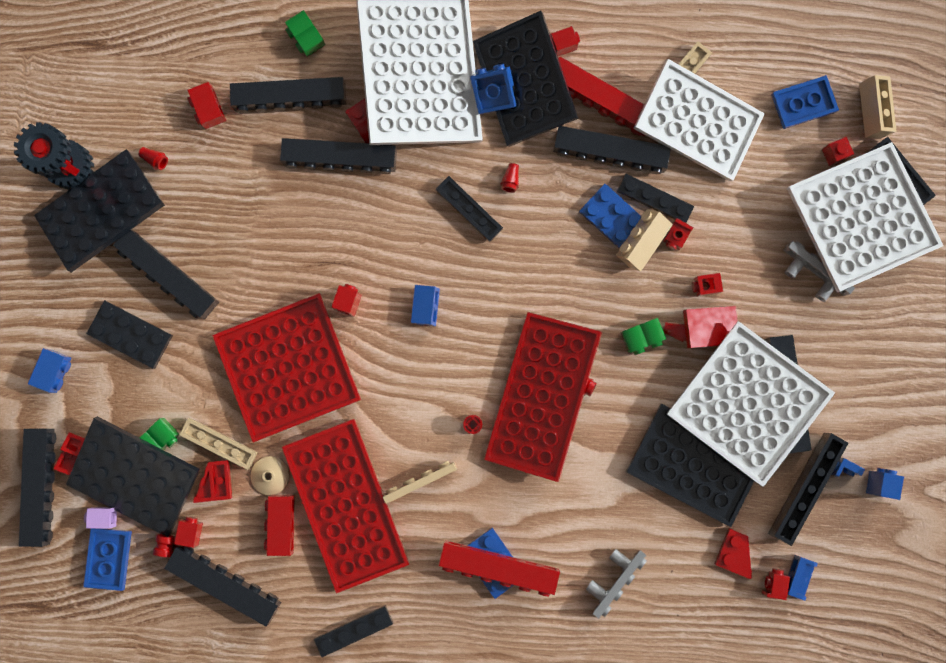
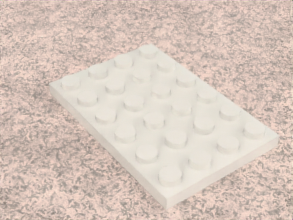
M667 59L635 123L634 129L731 182L739 170L764 113Z

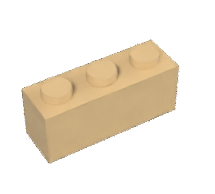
M874 75L859 83L865 138L881 139L896 132L890 76Z
M647 209L642 214L635 228L632 229L627 240L621 245L616 256L629 268L642 271L673 224L659 211Z

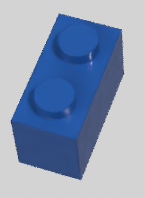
M43 348L28 384L49 393H57L63 385L65 373L71 367L70 361L72 358L54 350Z
M877 468V471L869 470L866 494L900 500L904 476H899L897 471Z

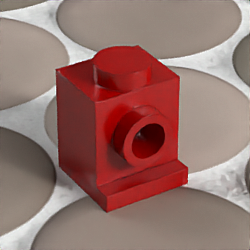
M676 218L663 239L666 246L672 250H680L694 228ZM675 232L681 234V238H677Z
M720 273L697 276L694 278L695 281L692 282L693 293H697V297L724 292ZM703 283L708 284V289L703 288Z
M772 568V571H769L768 576L765 577L766 590H762V594L769 598L787 600L790 576L784 574V570Z

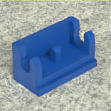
M415 285L411 323L436 326L439 288L436 286Z
M798 555L794 556L788 576H790L788 595L806 600L805 594L814 567H817L818 563Z

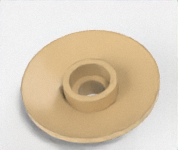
M264 457L258 460L251 470L252 485L258 492L264 495L277 494L288 484V467L277 457ZM268 472L272 475L270 480L265 477Z

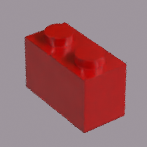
M209 81L188 89L190 97H187L190 106L195 108L196 114H194L198 125L201 124L205 129L226 122L215 90Z
M349 284L339 285L332 308L338 312L355 317L362 295L355 286Z

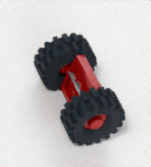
M36 122L35 126L31 123L28 125V130L23 128L20 130L23 134L21 136L17 134L16 136L19 141L18 143L14 142V147L18 149L14 150V155L18 156L16 159L22 164L21 166L35 174L48 178V181L61 188L70 190V188L80 185L89 174L94 172L90 169L94 167V163L91 162L93 157L89 154L90 152L75 141L66 139L65 134L50 124Z

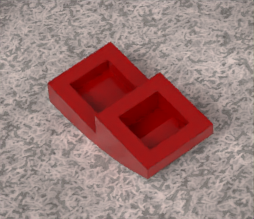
M69 432L60 449L62 453L53 469L70 476L85 438Z

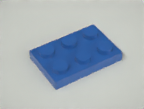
M827 75L775 91L771 94L783 129L839 111Z
M606 184L579 211L581 215L619 249L641 219V215Z
M493 527L467 545L513 557ZM482 580L494 599L511 588L500 585V581L492 580V582H486Z
M91 528L84 587L117 591L125 590L132 531Z

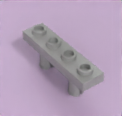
M792 241L788 243L783 251L794 260L785 271V274L794 279L803 266L825 282L815 295L820 301L825 302L835 287L823 263L820 262V258L804 250L805 247L799 242ZM851 286L839 293L843 296L849 295L855 287Z
M617 549L614 550L609 558L623 569V573L610 590H604L593 580L587 586L586 590L596 597L600 603L594 610L593 615L599 619L601 615L605 617L611 610L610 603L613 599L617 602L623 594L622 587L625 584L629 586L635 578L633 575L634 571L637 568L641 570L647 562L644 559L646 554L639 550L633 559H628Z

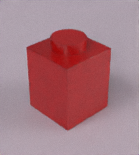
M572 26L551 33L557 56L577 50L580 37L577 31L574 32Z
M847 137L832 142L822 149L829 167L854 155Z
M186 517V519L180 520L174 544L192 548L198 546L203 522L197 521L198 518Z

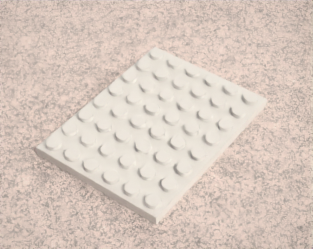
M356 0L369 144L481 142L480 114L478 113L470 76L476 73L468 0Z

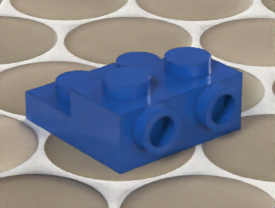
M504 64L493 66V70L487 71L486 68L475 70L476 74L470 76L479 114L516 106L510 66L505 67Z

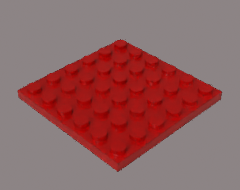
M320 293L212 335L253 443L362 400Z

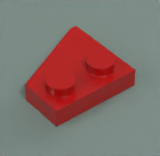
M229 460L208 462L193 503L232 499Z
M728 528L714 564L752 579L748 536Z

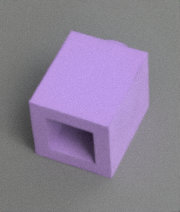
M110 507L87 508V512L84 515L86 528L110 529L116 527L117 511Z

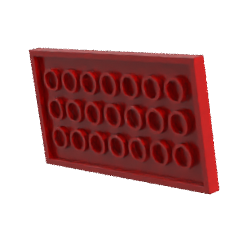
M527 312L484 460L555 482L560 481L602 335L601 331Z
M355 419L282 447L336 594L410 564L389 507L383 499L384 494Z

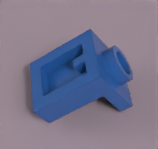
M840 458L831 475L839 477L841 472H844L852 477L854 475L862 476L865 469L845 458Z

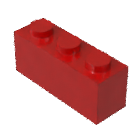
M295 495L268 496V500H265V511H268V519H265L264 530L267 531V539L264 540V551H267V556H291L294 554Z

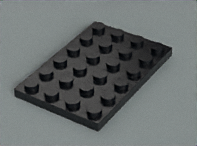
M541 10L473 41L481 68H486L487 71L493 70V66L504 64L505 67L510 66L516 106L495 111L508 147L578 119L544 14Z
M125 149L89 175L80 185H76L34 216L66 270L72 273L161 209L165 204L131 153Z
M660 404L626 473L732 527L754 480L668 416L667 413L671 408Z
M97 416L93 418L66 485L169 537L200 469Z

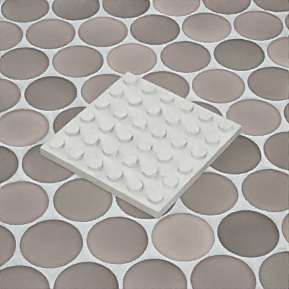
M892 142L787 188L837 293L943 246Z
M738 321L674 403L667 415L760 486L764 487L835 392Z

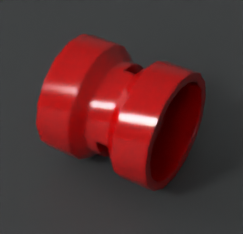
M469 415L465 418L463 427L469 434H477L482 429V420L477 415Z
M156 534L155 541L157 544L153 549V555L171 557L173 554L172 545L175 543L176 536L170 535L166 537L162 534Z

